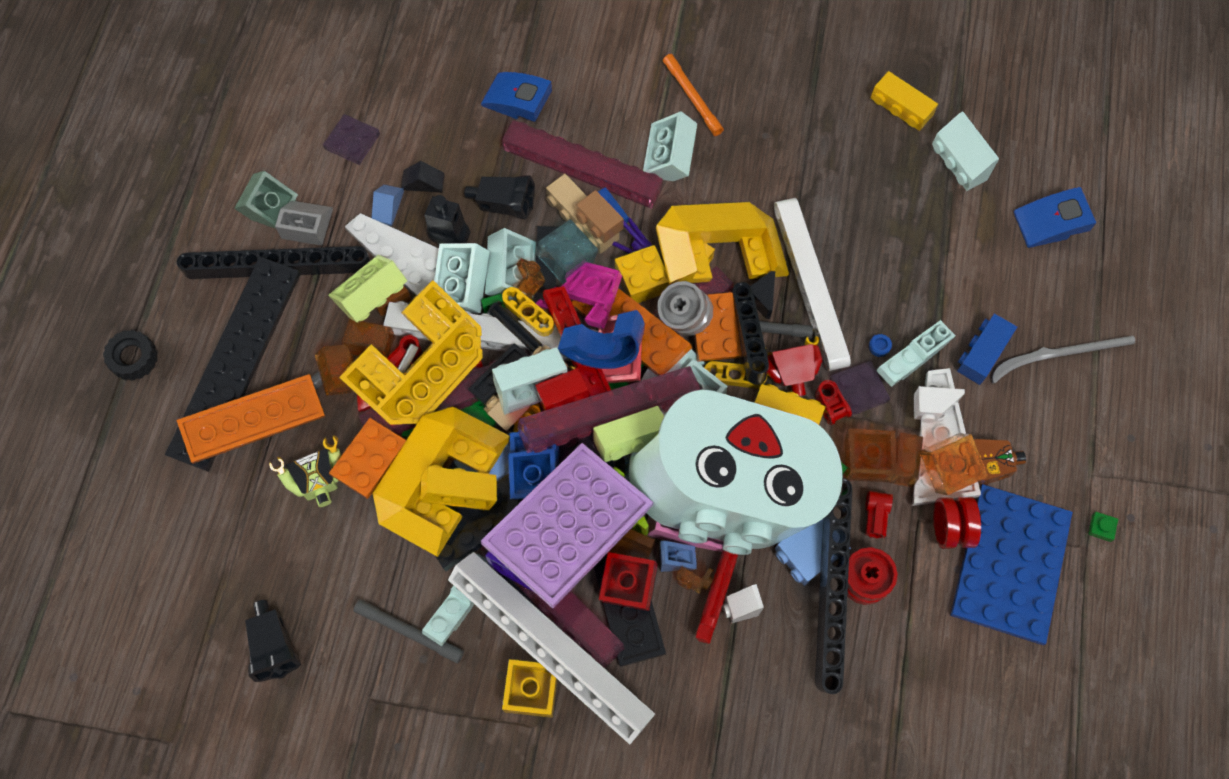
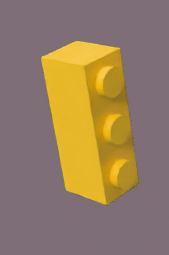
M889 71L874 86L871 99L876 104L883 106L894 116H898L907 122L909 126L919 131L932 118L938 106V103Z
M761 384L755 400L757 404L810 419L818 425L825 406L816 400L803 399L794 392L786 393L771 384Z
M439 465L427 466L421 475L420 502L490 510L497 501L496 475L488 474L485 471L470 472L462 468L447 469Z

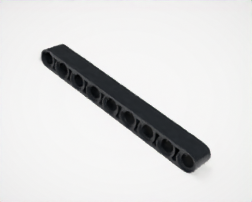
M349 246L188 252L181 254L177 258L176 263L188 279L250 277L259 256L274 262L278 261L277 263L299 270L301 275L356 273L371 260L365 248Z
M842 478V494L839 495L830 513L823 518L815 685L820 691L829 694L840 692L844 680L852 485L845 478ZM835 507H838L841 511L839 519L834 516L833 511ZM834 531H837L840 535L838 543L832 538ZM833 554H835L839 559V563L836 567L833 566L831 563V557L833 556ZM833 578L836 579L838 584L835 591L830 587V581ZM832 602L836 605V612L833 615L829 612V605ZM830 627H833L835 630L833 639H830L827 634ZM832 651L834 660L829 664L826 656L828 652ZM828 676H831L833 684L827 689L825 680Z

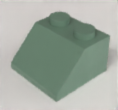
M261 171L252 175L234 209L252 221L275 228L280 209L289 202L295 201L298 194L267 172Z

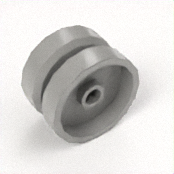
M681 281L669 285L661 293L658 300V313L660 319L677 333L685 336L696 335L710 324L713 317V305L711 299L695 284Z

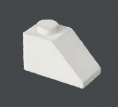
M919 386L914 393V419L921 420L924 423L937 421L965 394V389Z
M756 584L726 596L725 604L722 605L726 618L730 617L731 624L757 617L764 608Z

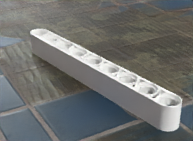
M792 198L775 202V215L811 325L813 326L814 335L819 337L818 346L827 371L849 367L851 364L850 355L798 200Z

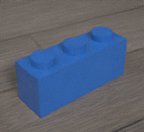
M995 313L990 320L985 318L979 327V330L982 331L979 336L975 335L968 345L971 347L969 353L964 352L960 357L958 363L961 366L957 372L981 385L1014 334L1017 326Z

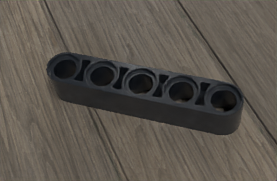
M739 282L734 285L732 292L742 359L748 381L759 385L766 380L769 362L753 290L748 283Z

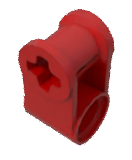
M831 380L823 381L815 392V400L825 406L824 418L832 426L839 419L851 417L852 411L837 384ZM822 390H828L831 396H825Z

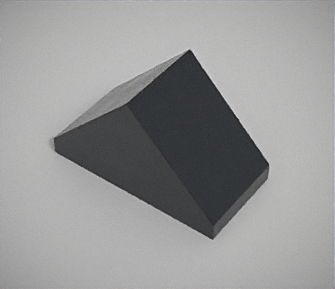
M419 161L403 171L401 188L405 191L442 193L445 174Z
M770 271L751 286L756 308L765 319H770L773 311L775 271Z

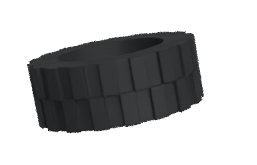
M125 330L115 334L112 339L108 340V344L104 347L103 357L108 369L117 377H121L123 380L134 381L135 379L143 378V376L148 375L154 369L155 363L158 360V351L155 349L154 343L142 332ZM128 346H137L141 350L140 359L132 365L123 364L120 360L121 352Z

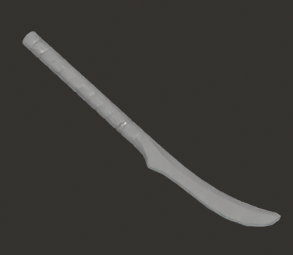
M1127 336L1056 349L1043 347L1033 353L1014 357L1003 362L995 369L991 379L992 384L996 383L1008 372L1025 364L1060 356L1135 344V337Z

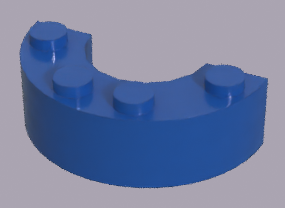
M638 310L618 314L613 333L595 332L583 324L564 328L558 350L569 359L589 367L600 369L624 367L632 363L639 353L645 330L644 320Z

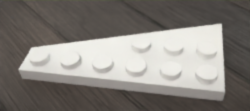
M361 213L345 226L346 231L374 257L380 255L392 260L407 279V282L403 285L415 296L434 280L439 248Z
M950 368L928 371L925 387L955 389ZM958 402L937 421L932 423L921 421L912 506L935 503L939 497H951L956 500L958 497L971 496L977 498L981 495Z

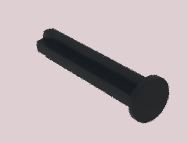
M501 301L495 302L489 308L488 314L494 315L532 353L542 346V343L502 306Z

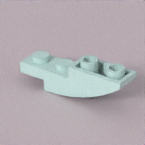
M940 320L912 340L906 348L879 366L877 372L892 387L927 362L956 335Z
M477 554L482 560H484L489 565L486 558H484L480 554ZM453 585L449 596L423 628L422 634L443 646L452 632L456 631L474 606V603Z

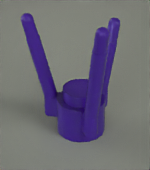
M631 218L628 220L631 227L625 221L624 227L635 238L631 244L633 250L616 241L612 243L613 246L629 254L652 246V243L646 239Z

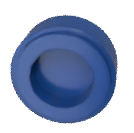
M883 334L873 336L869 343L870 352L877 357L886 356L892 348L890 338Z

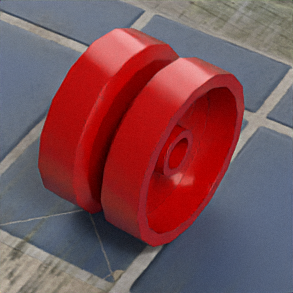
M951 497L937 498L934 505L933 525L939 547L942 549H954L959 544L962 548H976L981 536V518L978 504L974 497H958L956 501Z
M872 547L861 548L853 553L849 558L847 597L855 603L863 605L876 604L884 599L897 582L898 573L892 558L884 551Z

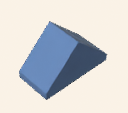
M382 185L375 190L372 219L392 226L404 189Z
M664 540L660 541L661 572L697 569L695 546Z

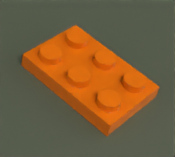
M733 292L708 294L707 296L711 299L713 305V317L710 324L702 332L694 335L697 362L740 358L742 352Z
M369 418L329 474L368 499L406 440Z

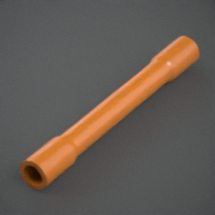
M673 54L666 55L663 58V62L670 73L674 75L712 134L714 136L720 135L724 128L718 119L711 113Z

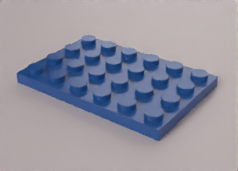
M982 484L980 486L981 495L977 497L976 501L981 518L980 541L976 548L965 549L950 616L1045 645L1073 512Z

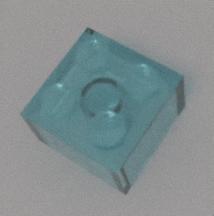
M570 219L538 242L535 254L563 284L566 282L565 278L585 262H594L598 248Z

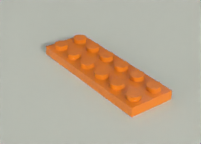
M618 288L609 316H618V314L638 310L643 316L645 324L642 338L641 363L658 377L662 378L692 349V346L687 340ZM576 300L572 301L574 309L585 318L594 307L593 305Z
M308 374L176 421L191 463L194 464L325 417L311 376Z

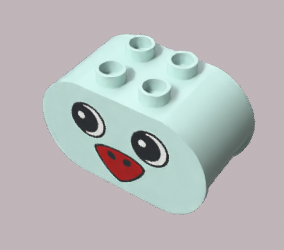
M697 390L679 398L665 414L658 435L637 453H631L629 479L633 486L653 501V506L646 513L664 526L679 529L678 537L691 543L707 542V537L724 541L723 550L729 553L748 555L751 554L752 549H761L775 545L826 517L835 506L841 492L842 466L839 453L831 437L821 426L812 420L716 391Z

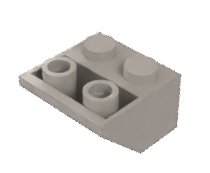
M291 201L280 209L275 228L281 239L322 246L333 208Z

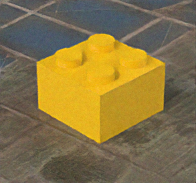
M655 245L615 259V270H619L622 275L620 283L624 293L637 303L660 296L671 285Z
M509 659L502 710L505 713L553 718L557 678L540 663Z

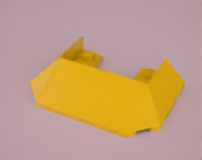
M750 202L671 206L655 227L669 284L681 281L690 283L711 281L713 277L704 243L739 242L749 279L762 278L770 271H775V277L789 275L774 219Z
M434 280L420 291L401 312L432 342L404 374L401 373L371 344L339 377L390 425L417 424L423 415L433 413L483 358L481 326Z
M455 407L423 415L373 492L379 525L438 557L463 516L445 505L420 502L421 475L427 466H443L448 457L459 461L477 472L485 471L489 474L509 442L510 436Z

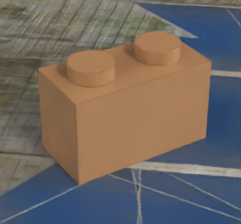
M596 190L576 204V217L582 225L586 224L590 228L593 237L600 239L603 243H606L623 230L624 219Z

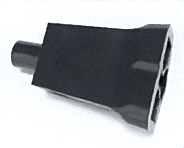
M531 175L520 177L482 176L479 187L466 186L464 195L466 199H475L481 211L512 215L525 220L534 207L535 183Z
M442 195L432 196L425 212L426 234L428 238L436 243L438 247L440 244H466L471 231L465 223L459 204L446 200Z
M259 600L253 604L256 617L245 620L250 652L248 674L254 682L284 678L288 673L301 666L299 657L292 650L283 618L276 610H269L267 600Z

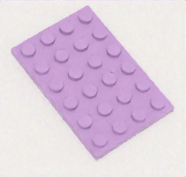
M581 443L481 540V544L550 607L554 608L653 506V501Z

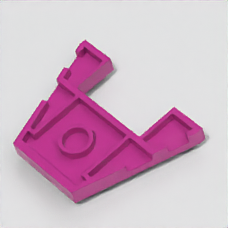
M585 262L565 278L567 282L562 286H565L570 299L594 306L586 316L585 321L590 326L604 329L622 275L619 270ZM540 299L535 303L545 312L550 313L545 300Z

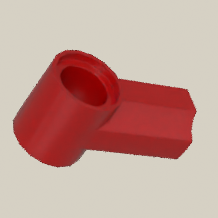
M404 336L400 340L399 346L387 357L397 369L410 344L419 347L412 361H415L422 355V348L415 336Z
M868 491L865 503V510L867 511L865 535L877 539L886 537L888 515L891 512L893 502L892 494Z

